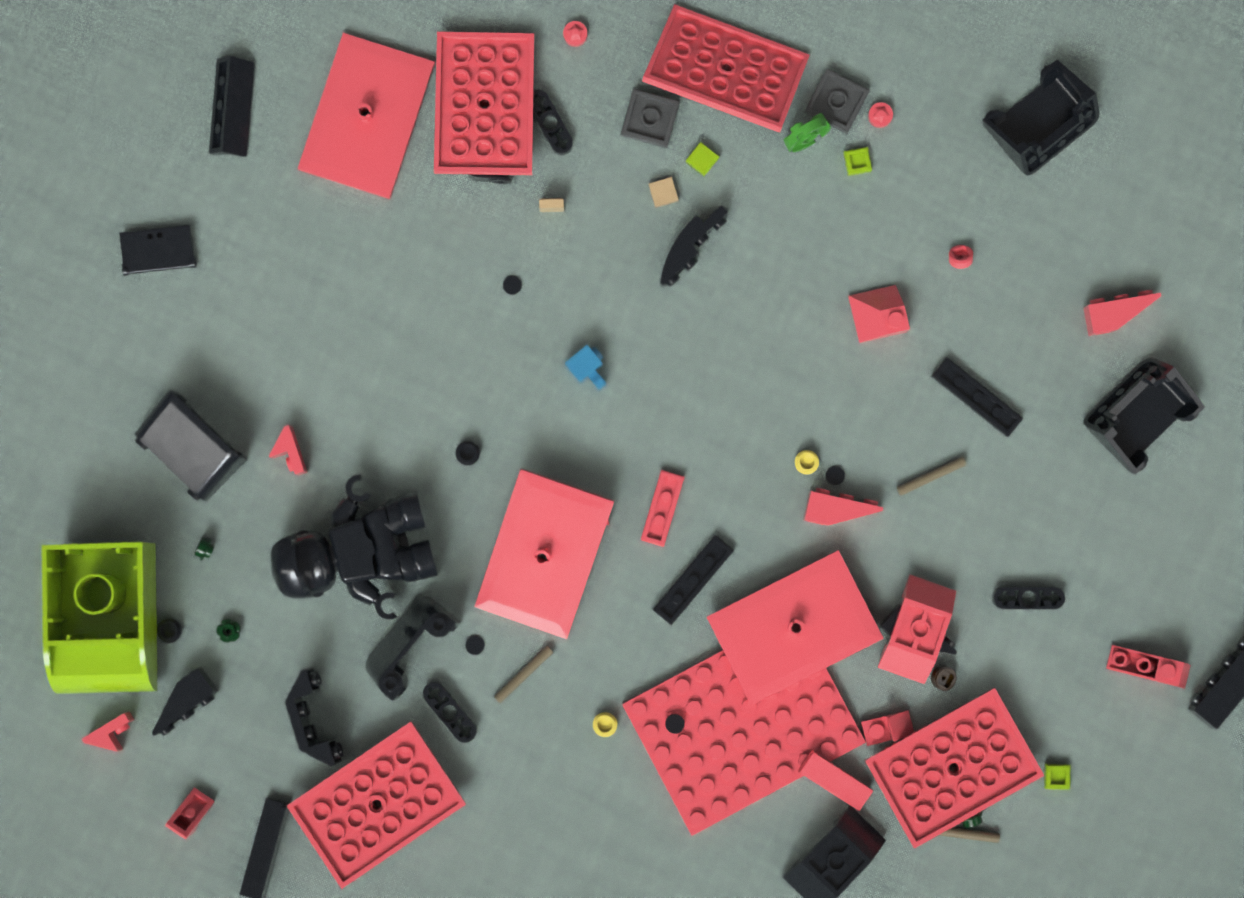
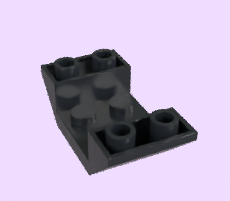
M312 667L301 670L285 700V705L299 750L331 767L342 761L341 757L344 756L342 745L340 742L336 743L335 738L319 743L315 742V739L318 738L314 724L310 725L308 715L311 714L308 702L302 699V696L320 691L319 686L322 685L319 672L314 671Z
M849 806L833 822L835 824L833 828L802 860L798 859L782 876L803 898H838L873 861L886 842V839L852 806Z

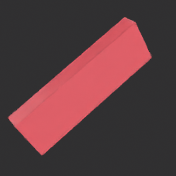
M661 470L641 541L664 547L684 476Z
M813 750L798 769L799 773L860 811L873 792L870 787Z

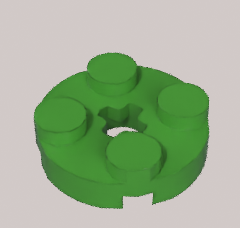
M819 113L806 124L799 122L791 127L790 131L792 133L783 139L784 144L789 152L791 150L793 153L802 151L816 143L814 139L819 134L823 138L831 130V125L823 113Z

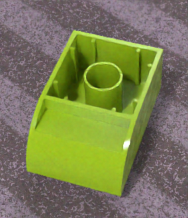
M126 542L42 545L43 656L49 684L56 694L158 691L156 543Z

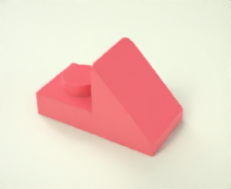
M284 426L269 458L273 459L288 454L289 457L286 458V463L290 472L294 471L295 475L298 476L308 473L293 426Z
M909 710L860 721L866 746L891 740L897 741L914 733Z
M130 712L123 713L82 738V741L85 744L116 752L122 751L123 748L114 732L117 735L125 732L130 728L129 723L135 719Z
M194 787L165 826L186 840L196 831L198 824L215 801Z

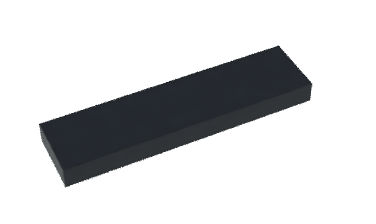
M948 357L945 358L931 376L1006 438L1011 435L1024 419Z
M715 535L654 607L653 611L672 626L734 550Z

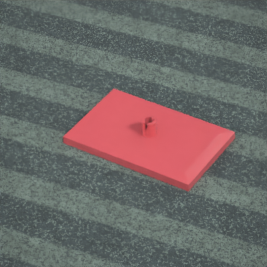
M674 4L642 81L780 133L810 54Z
M437 32L434 174L532 175L534 33Z
M343 33L297 169L390 200L435 62ZM363 112H369L366 116H362Z
M521 468L474 607L567 639L614 500ZM543 553L547 558L542 559L539 554Z
M839 550L707 616L751 706L884 639ZM794 623L800 626L799 631L796 633L792 631Z
M995 688L990 689L864 760L914 849L1044 776ZM950 764H956L955 771L949 770Z
M411 721L288 804L287 807L340 888L343 889L465 806L466 802ZM375 800L381 801L382 806L376 807Z

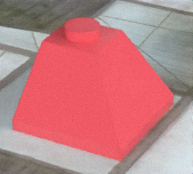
M896 285L848 296L859 343L906 333L910 330L905 305Z

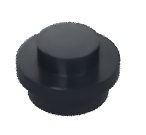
M464 441L457 446L455 455L461 464L470 466L478 461L480 450L475 443Z
M172 618L164 619L157 627L158 637L166 643L176 642L182 635L181 624Z

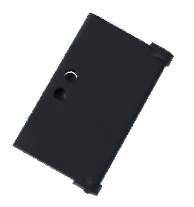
M190 225L119 233L123 276L189 267L197 268L196 256L193 253Z

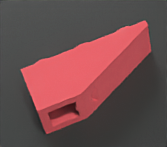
M1153 290L1138 292L1137 297L1129 298L1128 294L1114 296V300L1105 302L1104 298L1090 300V305L1083 308L1088 336L1112 333L1118 330L1160 298L1161 293L1153 294Z
M816 488L815 492H809L803 521L829 526L881 512L883 507L878 506V502L874 500L864 499L863 503L854 501V496L840 493L839 497L830 495L829 490Z
M1112 645L1106 669L1185 689L1191 665Z

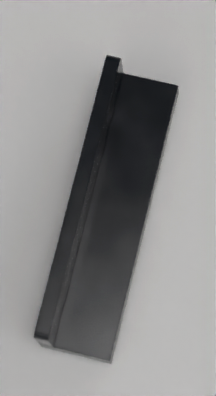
M234 56L217 59L209 154L211 155L230 154L239 157L247 156L255 65L252 61Z
M266 798L239 895L249 898L266 897L289 814L287 805L290 803Z

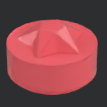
M579 21L569 22L563 30L565 42L572 47L583 45L587 40L585 25Z
M883 102L874 104L868 113L869 122L876 128L888 126L893 118L892 108Z
M965 245L952 247L949 251V263L958 269L969 267L973 263L972 249Z

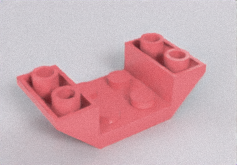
M909 574L901 597L903 601L888 645L885 644L877 668L925 684L937 660L953 613L956 590Z

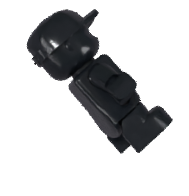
M354 475L346 483L348 497L346 499L343 498L331 513L332 528L329 531L331 543H328L326 537L317 531L301 530L298 533L295 532L281 538L272 546L270 553L272 575L279 591L285 597L308 599L320 597L324 592L330 590L335 585L336 572H339L340 579L346 584L352 598L370 606L373 603L377 614L381 618L387 620L397 617L394 612L387 614L382 610V602L387 598L394 599L396 594L391 592L380 594V589L369 580L386 579L416 582L438 576L429 539L413 543L409 546L406 531L412 532L426 528L418 494L416 491L389 499L385 505L383 504L364 517L354 520L359 509L357 506L358 502H365L371 497L367 492L362 496L353 494V485L362 479V475Z

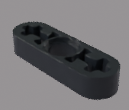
M534 90L533 103L535 102L534 98L537 96L539 99H545L543 106L546 112L540 117L537 115L542 113L538 105L533 106V116L554 153L560 156L569 154L573 148V141L548 94L543 90ZM549 116L556 118V127L547 129L543 125L545 118ZM560 129L563 130L559 132L563 141L568 140L565 149L556 147L558 141L553 134H556Z
M1000 587L993 592L992 602L999 609H1059L1065 602V594L1057 587ZM1042 590L1041 596H1050L1052 591H1054V594L1059 596V601H1055L1054 605H1052L1051 601H1041L1043 605L1039 606L1041 600L1039 591ZM1002 591H1005L1007 596H1015L1014 591H1018L1016 596L1018 606H1014L1015 601H1006L1005 605L1002 604V601H998V596L1002 595ZM1026 591H1031L1035 595L1034 603L1029 606L1025 605L1022 601V595Z
M431 682L427 684L423 689L424 700L459 742L468 743L472 741L477 734V728L473 721L441 683ZM430 687L440 689L438 695L442 700L445 696L449 699L439 709L435 705L440 702L435 697L430 699L428 696L431 693ZM452 705L456 708L457 715L454 719L444 717L443 709L445 706ZM461 715L465 719L461 721V724L464 727L470 726L472 729L469 732L471 735L469 738L466 735L460 736L459 733L462 730L458 725L455 728L451 726Z

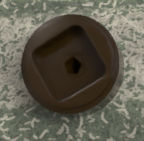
M946 665L937 666L931 673V683L939 690H950L956 683V672Z

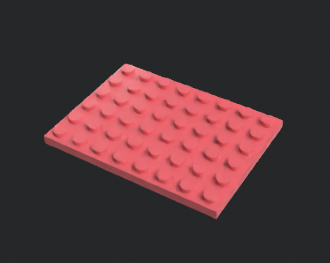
M794 623L792 625V631L794 633L798 632L800 626L799 624ZM723 650L622 704L691 836L803 777L804 775L799 773L798 769L812 750L831 762L866 743L826 668L751 706ZM672 714L680 715L684 720L685 725L680 733L673 734L666 729V719Z

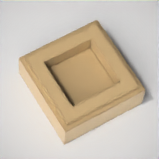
M672 177L648 184L655 208L679 201Z
M540 198V212H564V199Z

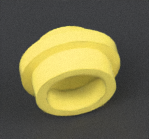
M803 450L795 457L794 464L800 473L808 475L817 470L819 458L813 451Z
M599 713L593 720V729L599 736L609 737L617 729V720L611 713Z

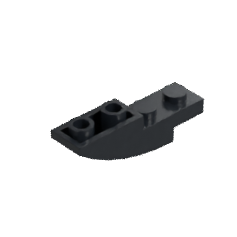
M722 205L704 222L696 215L679 234L671 247L660 279L662 289L667 285L672 287L681 278L678 274L684 269L689 271L697 264L698 260L696 258L699 252L694 247L696 245L701 247L710 238L708 234L713 229L718 231L726 224L727 220L725 218L728 212Z

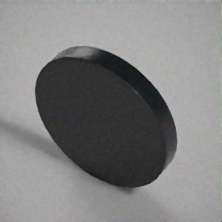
M509 276L503 282V289L509 295L519 293L522 288L520 279L515 276Z
M833 466L826 472V479L832 485H839L845 479V472L842 468Z
M478 636L468 638L465 644L467 652L471 655L480 654L485 646L484 641Z
M677 714L670 715L665 722L666 729L673 734L680 733L685 725L683 718Z

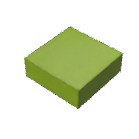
M700 142L685 163L705 177L720 157Z
M868 147L843 152L847 176L872 172Z
M1044 764V789L1070 790V764Z

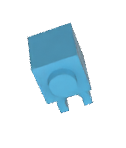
M586 345L565 362V366L580 384L589 378L598 390H601L606 385V382L597 373V370L603 366L601 359L604 357L595 346L591 349Z

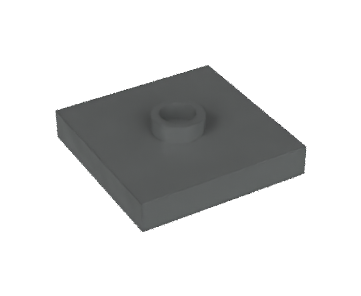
M827 68L804 113L812 117L823 113L831 127L848 134L870 90Z
M633 88L620 136L667 149L680 101Z

